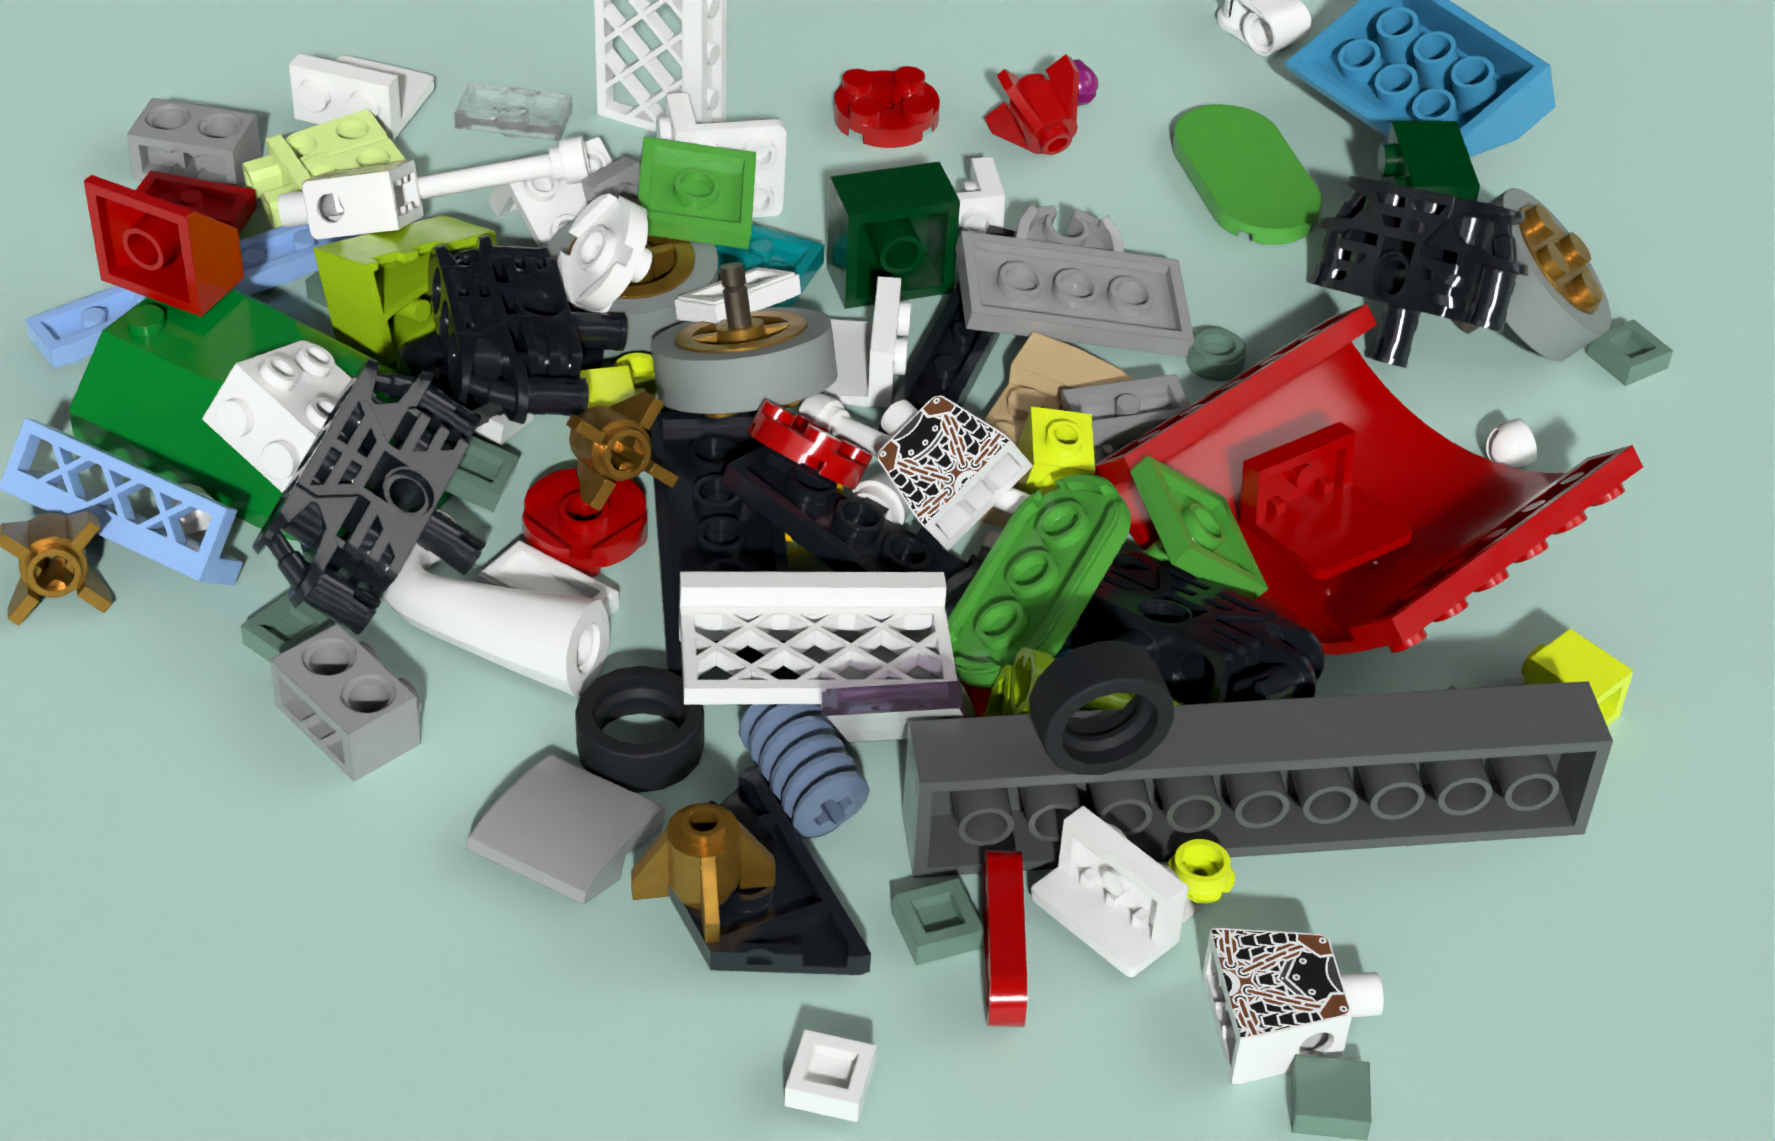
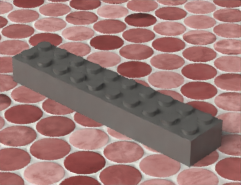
M1589 681L1174 706V721L1166 738L1149 756L1128 768L1103 775H1077L1057 767L1045 753L1031 714L909 721L902 816L913 878L983 874L985 850L1022 851L1023 871L1055 869L1058 867L1064 819L1082 806H1085L1104 822L1120 829L1130 842L1156 862H1168L1180 845L1194 839H1205L1219 844L1227 851L1229 857L1581 835L1586 832L1613 739ZM1122 709L1077 711L1067 723H1092L1106 719Z

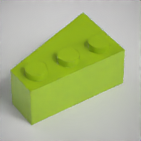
M441 215L410 223L399 230L369 233L313 247L335 339L387 365L393 363L397 358L398 349L422 340L436 331L428 291V265L432 247L444 245L454 256L457 252L476 248L477 239L480 236L490 235L492 244L497 245L495 231Z

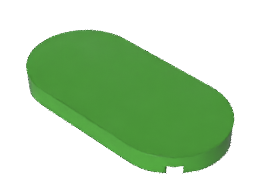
M1223 104L1195 108L1185 113L1178 120L1173 140L1174 154L1214 219L1222 228L1238 236L1239 230L1252 234L1251 241L1266 245L1295 242L1312 232L1313 224L1318 223L1322 206L1321 193L1272 121L1256 111L1240 106Z
M1092 474L1067 476L1055 481L1058 488L1046 495H1043L1041 490L1030 495L1013 513L947 620L956 674L965 684L978 689H992L1001 669L1006 664L1014 666L1017 652L1022 647L1043 651L1053 657L1059 652L1121 549L1130 529L1131 515L1129 507L1108 479Z

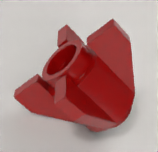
M1067 54L1045 70L1050 80H1047L1046 76L1041 73L1030 74L1019 79L1017 75L1006 69L997 74L1010 101L1009 104L1003 102L984 117L992 134L1035 154L1055 155L1065 150L1071 144L1072 138L1078 129L1077 108L1080 73L1072 58Z

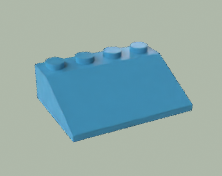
M1359 0L1285 62L1286 69L1387 139L1389 137L1391 121H1457L1470 157L1518 140L1555 108L1550 64L1450 0Z

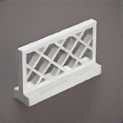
M594 0L597 115L656 132V118L666 116V113L657 101L665 97L666 94L688 92L696 124L726 122L727 0H655L652 3H649L647 0H628L637 13L627 20L615 7L612 0ZM666 2L681 20V30L675 34L655 11ZM641 19L645 21L662 42L652 50L649 49L632 28ZM618 35L638 58L628 66L613 49L612 39ZM665 50H668L682 67V76L674 80L656 57ZM643 65L662 88L653 95L647 91L633 74V71ZM620 81L638 104L633 107L614 101L615 83Z
M680 572L678 626L679 641H681L684 705L957 704L959 686L945 611L947 587L944 572ZM815 645L832 656L819 664L802 653ZM882 645L900 656L887 664L869 653ZM746 646H750L765 656L751 664L735 655V653ZM715 666L733 675L727 680H698L700 675ZM785 666L799 674L800 677L796 680H778L770 674ZM852 666L868 675V677L865 679H845L838 675V673ZM919 666L939 677V679H914L905 673Z

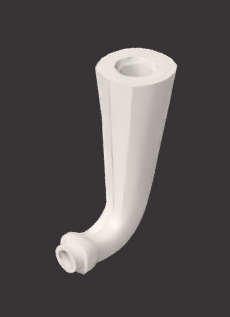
M436 509L437 511L442 512L443 514L451 518L452 521H454L453 518L449 516L447 513ZM418 543L414 545L395 581L382 593L391 608L411 625L493 663L575 697H580L581 693L598 678L609 649V617L601 599L543 594L433 575L427 572L428 568L442 559L425 550Z

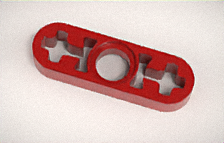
M985 850L983 923L985 930L987 1026L1024 1027L1027 1010V959L1022 851Z

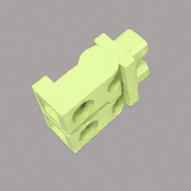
M365 109L297 131L286 139L281 134L266 138L268 156L242 163L246 188L255 189L256 200L262 199L267 221L275 229L283 226L278 211L279 194L302 191V181L322 173L407 160L393 141L387 137V133L370 110Z

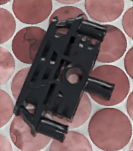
M1350 176L1346 184L1355 190L1349 201L1344 202L1334 218H1323L1318 225L1319 228L1326 229L1327 232L1311 284L1386 304L1370 359L1407 368L1412 341L1417 330L1419 316L1422 312L1503 332L1516 278L1518 275L1528 276V266L1518 261L1516 238L1513 237L1512 225H1519L1525 222L1524 213L1484 202Z
M490 235L478 237L476 248L457 252L454 256L444 245L432 247L430 252L428 291L453 399L466 407L469 393L486 398L489 403L501 406L508 420L524 425L527 414L563 416L574 414L579 416L587 410L589 400L588 383H586V378H580L583 361L582 349L624 351L627 341V318H625V313L571 312L555 258H549V251H547L548 248L545 246L493 245Z
M368 358L361 365L346 386L252 546L257 555L266 547L272 552L278 561L277 567L290 584L287 598L294 608H297L305 599L311 605L338 620L339 623L352 630L356 635H359L365 629L376 613L375 610L381 603V599L378 597L395 581L416 543L445 561V563L462 575H465L472 568L482 553L480 550L486 545L484 539L464 529L452 521L451 518L435 509L470 444L468 440L477 428L476 425L480 422L482 416L474 413L449 397L439 388L431 385L430 382L435 372L423 370L417 378L393 372L390 374L378 373V360ZM373 391L385 393L386 397L395 398L398 401L396 403H386L372 393ZM426 427H428L429 429H431V430L434 431V432H433V433H430L429 431L426 430ZM391 438L396 440L393 446L389 444ZM445 440H446L447 442H449L450 444H452V445L449 446L448 444H446V443H445ZM365 484L371 487L373 490L370 492L369 490L364 488ZM341 527L342 529H344V532L342 536L339 538L336 536V534L338 533ZM283 532L300 542L303 551L302 555L299 551H295ZM340 569L347 572L345 578L338 573ZM360 582H362L365 585H367V587L364 590L362 588H359L357 585Z
M1125 552L1116 556L1064 642L1065 645L1073 649L1099 641H1123L1145 649L1157 664L1171 696L1189 705L1312 698L1315 696L1316 682L1320 678L1325 662V654L1320 641L1314 633L1305 627L1276 615L1275 610L1209 580L1198 578L1172 564L1166 565L1147 555L1136 552Z

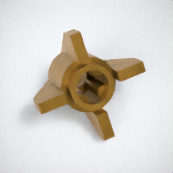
M645 391L612 406L598 405L588 408L579 416L571 415L566 425L571 428L569 436L571 451L578 459L580 497L582 501L601 511L616 486L612 481L631 479L643 471L668 486L674 487L679 477L650 460V439L643 428L650 429L665 404L663 401Z
M89 511L71 515L47 513L40 514L28 521L9 522L0 525V547L18 558L20 579L7 608L10 621L19 626L38 604L39 595L57 598L77 590L79 598L103 613L112 605L111 593L89 566L86 558L85 546L100 529L98 517Z
M691 804L679 809L670 818L667 828L631 870L633 900L669 897L670 886L682 903L691 908L701 909L705 943L720 942L719 906L737 888L738 882L740 889L775 886L774 856L737 820L731 811L716 804Z

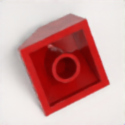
M90 175L84 180L102 281L202 317L244 278L237 228L196 211L94 175Z

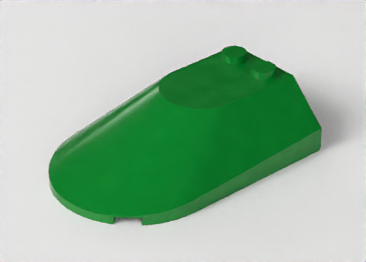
M232 288L202 317L146 297L102 330L69 408L73 435L75 438L178 484L190 483L199 486L214 500L238 510L235 517L262 529L282 492L202 420L234 365L301 340L317 344L326 349L334 358L335 364L351 378H353L361 365L371 357L236 288ZM378 361V373H396L394 369ZM373 391L378 398L386 403H396L398 399L386 397L385 393ZM426 427V430L432 433V430ZM391 438L389 444L393 446L396 440ZM365 484L364 488L371 492L373 489ZM444 491L435 509H440L450 499L452 494ZM340 527L336 536L338 537V535H342L344 529ZM283 532L285 538L297 541L288 534Z

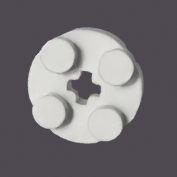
M611 194L600 195L582 210L568 232L577 237L571 254L568 255L560 251L557 261L567 300L589 313H606L612 303L627 288L630 281L635 283L641 281L650 268L652 252L645 248L648 236L647 210L620 195L619 198Z

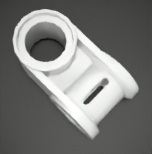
M1225 0L1224 6L1219 9L1216 18L1217 24L1222 30L1233 34L1248 45L1256 54L1261 56L1271 55L1301 41L1311 31L1310 13L1301 0Z

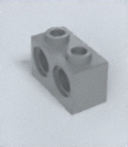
M152 98L127 133L134 180L143 181L151 170L245 187L242 163L262 157L257 114Z
M338 623L270 659L277 708L352 781L360 779L421 744L418 714L422 711V704L415 688L407 679L403 677L397 679L381 664L376 652L368 643L364 641L358 643Z

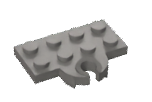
M1031 204L1020 218L1013 237L961 230L955 250L966 329L1027 337L1032 332H1036L1058 341L1183 357L1188 356L1189 347H1192L1195 340L1179 260L1125 253L1121 234L1108 215L1099 220L1087 212L1075 208L1068 224L1067 233L1070 237L1059 234L1052 226L1057 215L1054 205L1043 206L1037 209Z

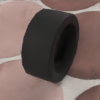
M1099 641L1077 647L1059 657L1037 678L1029 697L1031 718L1045 753L1057 767L1077 775H1103L1128 768L1149 756L1166 738L1174 721L1173 699L1157 664L1145 649L1123 641ZM1114 693H1136L1122 710L1106 719L1088 724L1067 723L1081 707L1099 697Z
M648 666L619 668L596 678L581 693L575 710L576 745L580 763L588 772L629 791L642 793L663 790L684 780L699 764L704 748L703 705H684L683 677L666 669ZM641 713L661 716L675 723L678 727V730L673 735L658 742L645 744L620 742L604 734L602 731L608 723L620 717Z

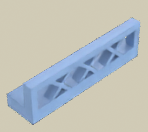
M24 419L2 477L0 490L50 513L71 515L89 511L99 518L100 529L96 534L195 580L235 585L243 562L222 553L238 510L38 420ZM41 439L52 444L59 465L58 469L50 473L30 469ZM72 453H74V454H76V455H78V456H81V457L78 458V459H76V460H74V459H73V456H72ZM96 464L102 467L109 488L108 492L100 496L84 490L78 474ZM121 475L131 480L124 483ZM145 487L152 489L160 514L150 519L134 513L128 497ZM172 498L182 503L174 506ZM196 510L212 516L202 543L185 536L179 521L180 518Z

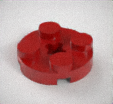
M904 66L896 71L878 70L870 72L864 69H851L842 75V85L835 93L834 121L838 129L848 137L849 128L854 132L863 134V144L880 148L906 147L922 141L923 131L931 127L933 133L937 128L940 99L936 90L925 82V73L919 68Z
M766 399L761 404L748 430L753 438L799 464L802 462L819 470L820 475L851 489H856L873 457L866 450L844 439L838 440L829 435V429L798 413L795 415Z
M577 468L554 472L537 481L527 491L524 499V512L522 514L523 540L526 544L542 553L561 561L589 577H594L601 571L602 567L621 562L646 543L648 538V520L644 493L631 479L612 481L616 486L601 511H598L581 500ZM576 516V517L582 518V519H592V518H595V519L589 520V521H579V520L573 519V517Z

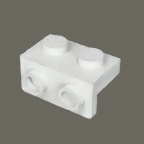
M1082 806L1064 819L1058 867L1032 885L1031 900L1124 975L1134 977L1179 943L1189 886L1182 882L1171 868L1156 862L1130 842L1116 826L1104 822L1085 806Z

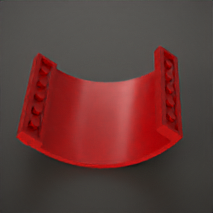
M1365 304L1326 319L1095 464L1094 475L1108 479L1128 505L1131 515L1129 533L1143 551L1160 538L1130 473V470L1146 456L1154 458L1225 497L1268 587V590L1254 600L1255 602L1275 610L1276 615L1303 626L1314 633L1322 645L1324 654L1356 653L1385 646L1389 647L1391 653H1397L1423 641L1427 637L1424 627L1431 622L1444 621L1465 610L1469 606L1465 597L1472 592L1477 593L1490 589L1507 579L1509 573L1506 567L1512 563L1524 562L1544 552L1549 547L1546 541L1547 537L1552 534L1557 535L1569 531L1586 521L1588 517L1584 510L1588 507L1602 505L1623 494L1625 488L1622 483L1643 468L1633 445L1587 457L1567 473H1543L1521 470L1493 462L1464 449L1429 427L1406 408L1381 382L1356 349L1352 341L1377 325L1368 305ZM1337 422H1342L1356 432L1352 484L1412 526V539L1409 544L1329 579L1319 580L1311 577L1240 523L1243 461Z

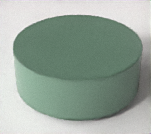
M1217 328L1206 329L1194 335L1195 341L1192 347H1189L1187 365L1193 373L1212 381L1231 380L1242 373L1247 347L1239 336L1228 330Z

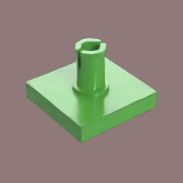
M644 137L637 200L647 210L648 235L748 249L752 233L756 152Z
M1146 456L1130 470L1160 537L1142 554L1166 565L1172 564L1198 578L1209 580L1253 601L1268 590L1225 497L1150 456Z

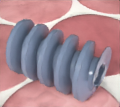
M752 704L746 710L739 724L738 734L744 747L748 749L754 764L759 768L764 780L770 786L772 793L799 837L811 839L824 836L834 831L842 823L859 812L867 801L870 791L864 776L858 774L853 758L846 755L847 752L843 742L835 736L833 726L830 721L824 718L819 704Z

